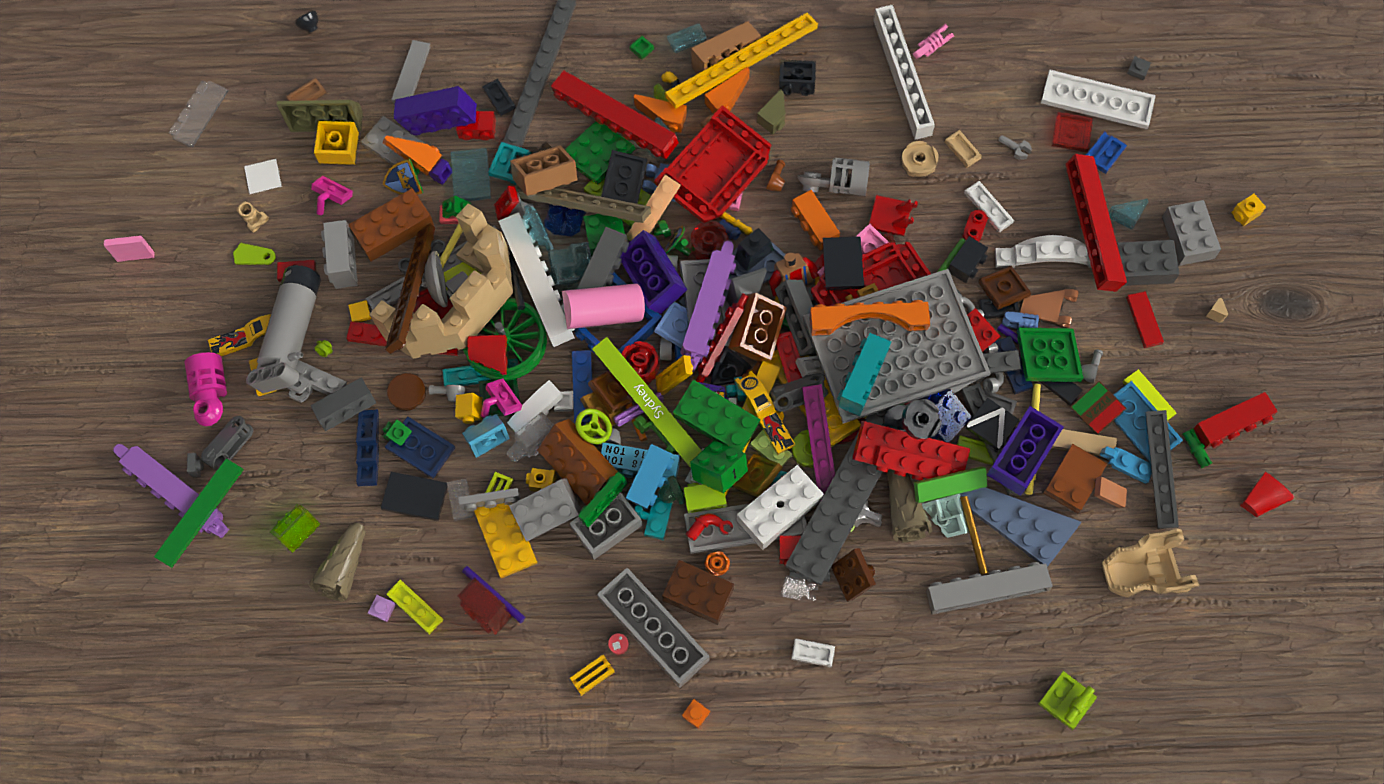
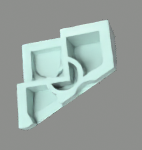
M960 494L922 504L923 509L932 517L931 520L941 528V532L947 538L969 532Z

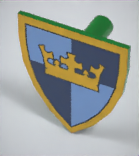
M410 159L394 164L386 173L382 185L389 190L403 194L413 188L417 195L423 193L417 177L420 171L417 168L414 169Z
M680 226L675 230L663 249L666 254L675 247L684 255L689 256L691 250L686 247L688 245L687 239L679 241L684 234L685 227Z

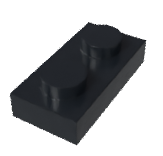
M498 78L482 86L483 91L500 117L516 109L515 104Z

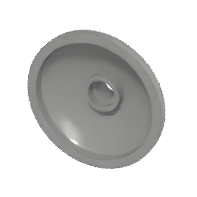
M432 251L425 264V276L422 277V284L424 288L427 287L431 297L438 305L447 307V290L444 284L445 277L438 252Z

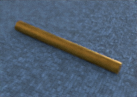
M968 496L960 497L980 574L984 575L988 573L970 502Z

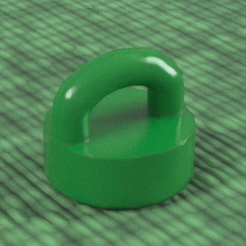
M664 219L658 222L660 227L653 232L655 236L664 234L665 238L672 235Z

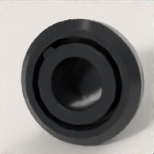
M312 10L295 20L296 26L308 31L309 34L318 29L317 12Z

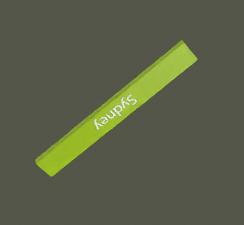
M607 337L592 348L594 353L691 468L690 461L702 450Z

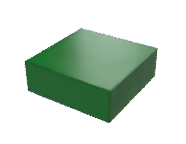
M643 36L639 37L629 46L630 50L641 60L654 50V45Z

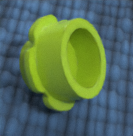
M319 340L316 342L317 345L314 349L320 356L327 357L332 354V345L328 341Z

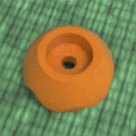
M717 551L707 555L705 568L709 573L721 576L728 571L730 560L723 552Z

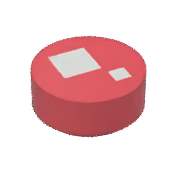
M617 633L610 637L608 646L612 653L621 655L628 650L629 642L625 635Z

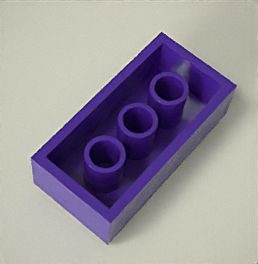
M459 86L395 99L394 119L410 134L418 136L427 132H436L437 130L476 123L477 103Z
M642 230L629 242L627 251L623 252L620 257L622 259L621 263L632 282L641 287L646 306L661 314L688 289L655 236Z
M1029 406L991 466L987 476L1021 496L1064 426Z

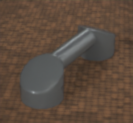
M434 240L431 243V251H429L428 257L432 251H437L439 256H441L446 248L444 241ZM402 258L398 262V267L404 274L407 272L410 258Z

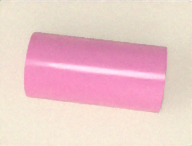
M638 284L562 291L567 329L640 322L644 317V296Z

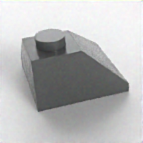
M766 268L731 279L726 298L729 306L737 303L742 293L746 295L752 293L760 294L767 272Z

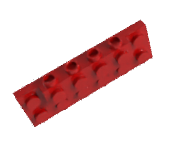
M862 421L852 459L876 465V470L888 472V469L895 470L894 474L904 477L906 473L912 474V479L922 481L924 478L930 479L965 471L970 448L932 438L914 439L907 432Z

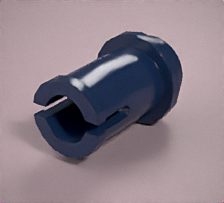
M725 219L718 223L717 229L729 236L730 240L735 241L739 238L741 231H739L738 227L732 226Z

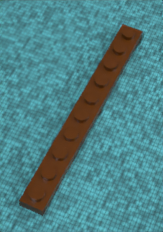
M431 223L420 230L416 236L385 350L390 354L397 349L401 350L406 344V336L410 330V322L413 319L412 314L416 307V299L422 284L425 264L431 250L432 240L434 239L435 227Z

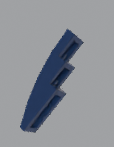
M378 409L363 410L358 415L356 436L358 446L356 483L358 487L376 486L378 482L379 411Z

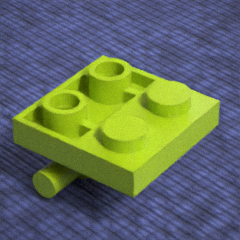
M1063 671L1038 704L1068 728L1074 730L1097 696L1093 694L1095 690L1092 687L1088 686L1085 688Z

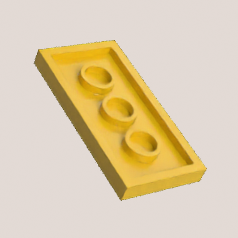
M502 503L496 504L497 506L494 508L477 507V510H474L500 578L538 563L530 542H526L509 505Z

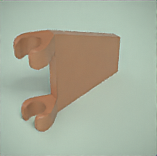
M1065 289L1032 295L1023 299L1020 312L1039 315V320L1069 328L1072 318L1069 316H1059L1062 301L1065 298L1075 302L1079 292L1074 289Z

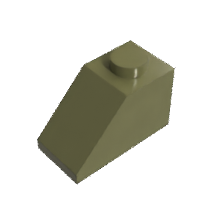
M782 90L757 113V123L771 134H774L777 130L780 131L785 125V105Z

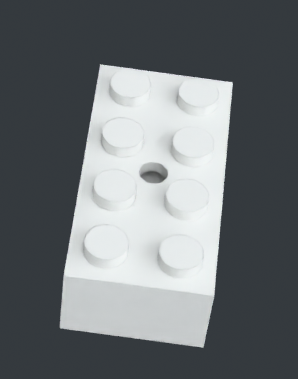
M796 465L737 514V522L757 545L764 550L818 505L824 494L801 468Z

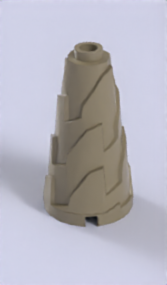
M890 469L887 473L890 491L891 532L893 539L898 542L899 537L902 542H913L925 538L926 531H928L929 535L932 532L931 521L928 520L922 503L915 501V490L910 475L906 473L905 477L894 474L895 470Z
M359 523L349 525L336 545L332 547L325 561L322 562L310 581L309 586L313 591L317 593L320 589L322 591L321 596L340 602L347 600L366 534L363 525Z

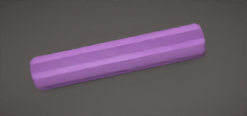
M655 393L657 398L661 402H663L664 397L661 395V393ZM636 404L616 415L614 422L617 426H622L644 412Z

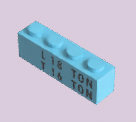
M603 443L601 454L624 477L632 478L637 475L648 450ZM672 455L671 458L674 459L670 470H665L663 476L666 479L663 484L676 483L680 455Z

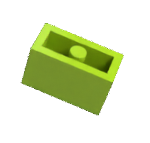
M691 483L684 488L688 513L727 507L725 493H721L703 484L699 485V483Z

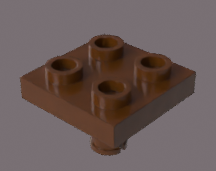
M860 548L853 549L832 565V570L847 602L854 600L876 585L873 579L875 569L872 565H867Z

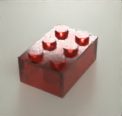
M476 578L458 595L461 601L459 605L473 621L476 619L480 627L488 634L492 632L496 635L512 618L505 604Z

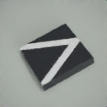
M987 398L965 429L998 451L1020 419Z

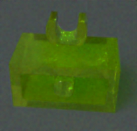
M297 504L289 513H285L286 516L281 521L278 520V524L270 531L292 553L320 525L314 516L300 504Z

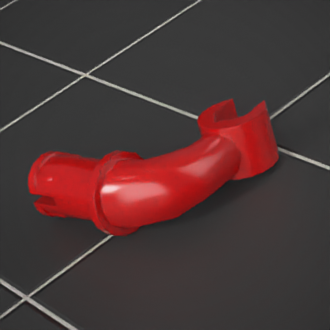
M706 513L694 518L695 522L685 535L695 541L708 525H715L723 535H728L729 533L723 527L728 525L733 529V524L728 520L724 521L715 514Z

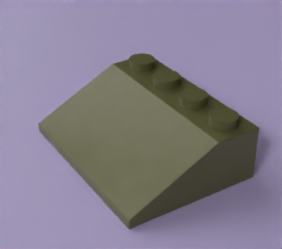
M352 100L277 101L276 105L290 132H317L318 121L354 122L357 130L362 131L363 111L358 102Z

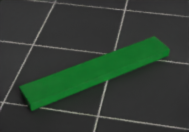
M227 458L224 460L154 557L173 568L243 472L240 466Z

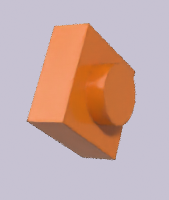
M693 699L682 714V717L699 729L710 714V710Z

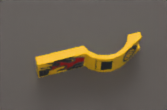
M271 314L257 317L248 322L243 328L209 339L208 343L211 353L219 354L222 357L252 346V343L257 338L265 335Z
M750 371L748 376L742 379L737 378L735 382L749 399L756 416L761 419L760 426L775 452L779 455L794 447L795 443L777 414L765 387L756 375Z

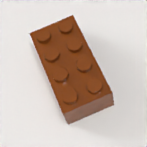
M413 188L348 225L364 253L372 262L417 236V233L431 223L434 226L431 215Z
M570 419L554 424L537 449L561 478L567 479L571 489L586 505L593 500L596 492L603 489L608 479L618 472L593 444L581 438L575 424Z

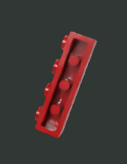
M1264 392L1199 422L1193 429L1201 444L1204 443V449L1209 447L1214 449L1222 445L1226 439L1231 441L1239 437V433L1246 431V433L1251 432L1260 423L1263 425L1268 424L1274 420L1273 416L1278 411L1267 393Z

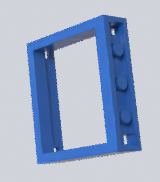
M613 272L612 275H614V279L611 286L626 285V283ZM645 304L644 317L649 322L618 351L622 353L626 346L632 345L634 342H644L654 333L662 316L649 309ZM575 328L576 337L580 341L584 340L587 342L588 348L594 353L592 348L600 343V341L586 328Z

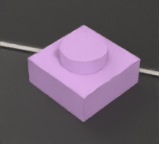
M377 595L368 614L388 622L396 603Z

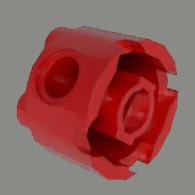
M641 341L634 342V344H629L621 353L642 380L649 385L659 372V357L655 348L649 343Z

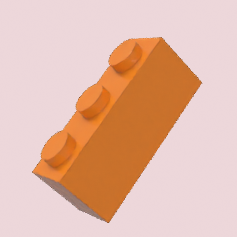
M812 190L792 199L791 211L793 215L799 218L802 229L809 233L811 243L817 246L819 250L823 249V238L840 237L839 230Z

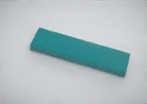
M517 358L508 359V368L519 365ZM471 365L442 369L444 386H468L479 384V381L490 380L476 372Z

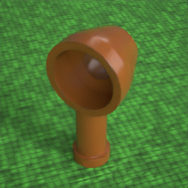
M777 160L776 167L766 189L781 191L785 180L780 176L785 166L784 161Z

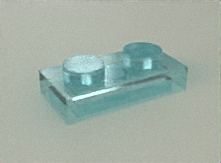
M698 23L667 36V40L674 53L707 41V37Z

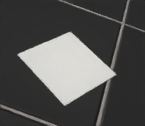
M276 159L244 166L249 194L282 187Z

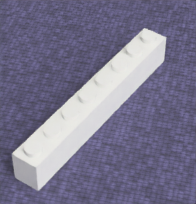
M893 5L876 8L874 24L914 139L932 136L935 124Z
M518 212L500 220L499 224L553 347L574 339L572 331L575 329H567L564 304L560 306L559 301L562 299L558 290L554 291L552 288L555 285L552 276L546 275V271H549L544 260L540 261L539 259L542 254L539 247H534L533 245L536 241L532 232L528 233L526 230L530 228L526 218L521 219Z

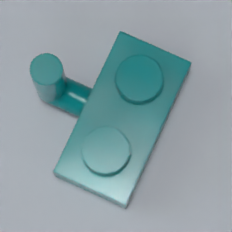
M656 498L650 512L643 511L641 505L635 507V512L641 519L648 520L644 536L664 540L673 501Z

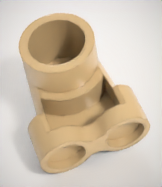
M246 201L236 209L253 233L269 219L263 211L259 212L252 204Z

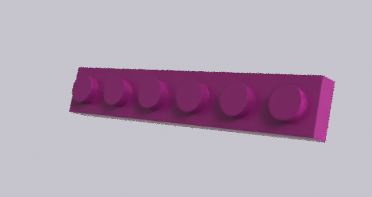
M822 384L802 387L816 485L825 494L835 476L823 389Z

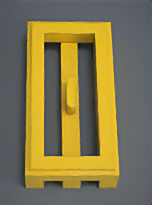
M602 655L570 677V680L582 696L615 673L605 656ZM601 662L604 663L603 665H601L600 667H598L596 670H594L593 672H591L589 675H587L586 677H584V678H583L582 680H580L579 682L576 681L577 679H579L581 676H583L584 674H586L587 672H589L591 669H593L594 667H596V666H597L598 664H600ZM605 668H608L607 672H605L596 680L588 684L586 687H584L583 689L580 687L588 680L593 678L595 675L603 671Z

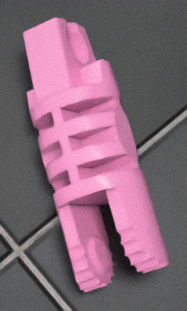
M946 24L942 25L928 38L918 44L920 48L913 53V56L916 59L923 54L928 57L936 49L953 38V33L948 34L943 39L940 33L945 31L948 26Z

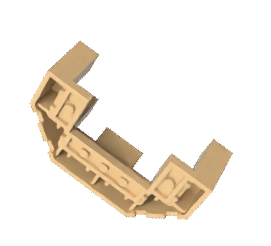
M467 204L456 216L467 239L466 244L459 250L456 256L459 260L477 271L474 270L450 297L453 307L442 320L437 312L424 304L412 314L413 319L409 325L410 330L406 336V344L401 351L413 359L429 353L431 355L445 353L449 349H465L468 346V336H477L514 293L511 280L509 248L502 232L487 224L482 211L470 204ZM381 300L369 315L385 341H387L396 309Z

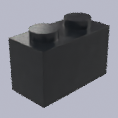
M969 236L950 263L948 268L950 274L964 283H967L970 278L974 279L978 273L977 267L979 264L983 265L988 258V255H986L988 247Z

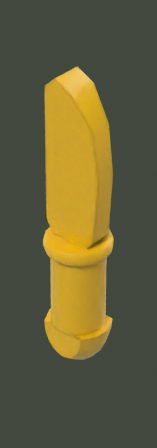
M726 212L721 216V218L731 223L734 227H738L744 234L750 235L752 233V228L740 222L739 219H735Z

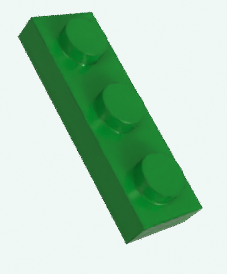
M617 472L614 476H611L603 489L596 492L593 500L581 509L578 517L587 528L592 525L627 485L622 474Z

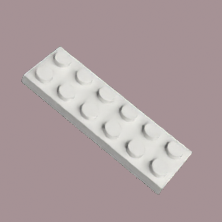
M1049 70L1041 103L1147 129L1156 95Z

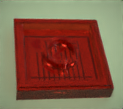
M1057 112L1052 146L1088 152L1093 118Z

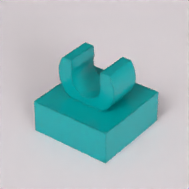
M742 377L734 378V385L726 386L727 397L737 395L738 402L746 401L745 393L739 389L735 382V379H742Z

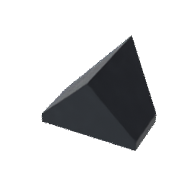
M724 346L716 362L710 384L717 386L734 383V378L746 374L751 365L733 350L729 349L728 346Z

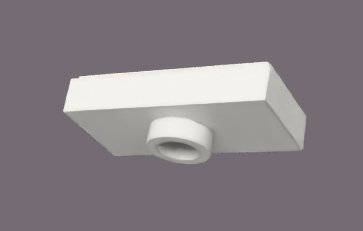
M795 639L791 660L832 667L835 646Z

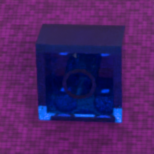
M951 389L932 394L927 399L938 407L939 419H941L939 431L931 438L949 443L972 416Z

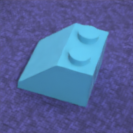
M497 414L485 417L481 423L476 426H469L462 433L476 458L510 439L505 425Z

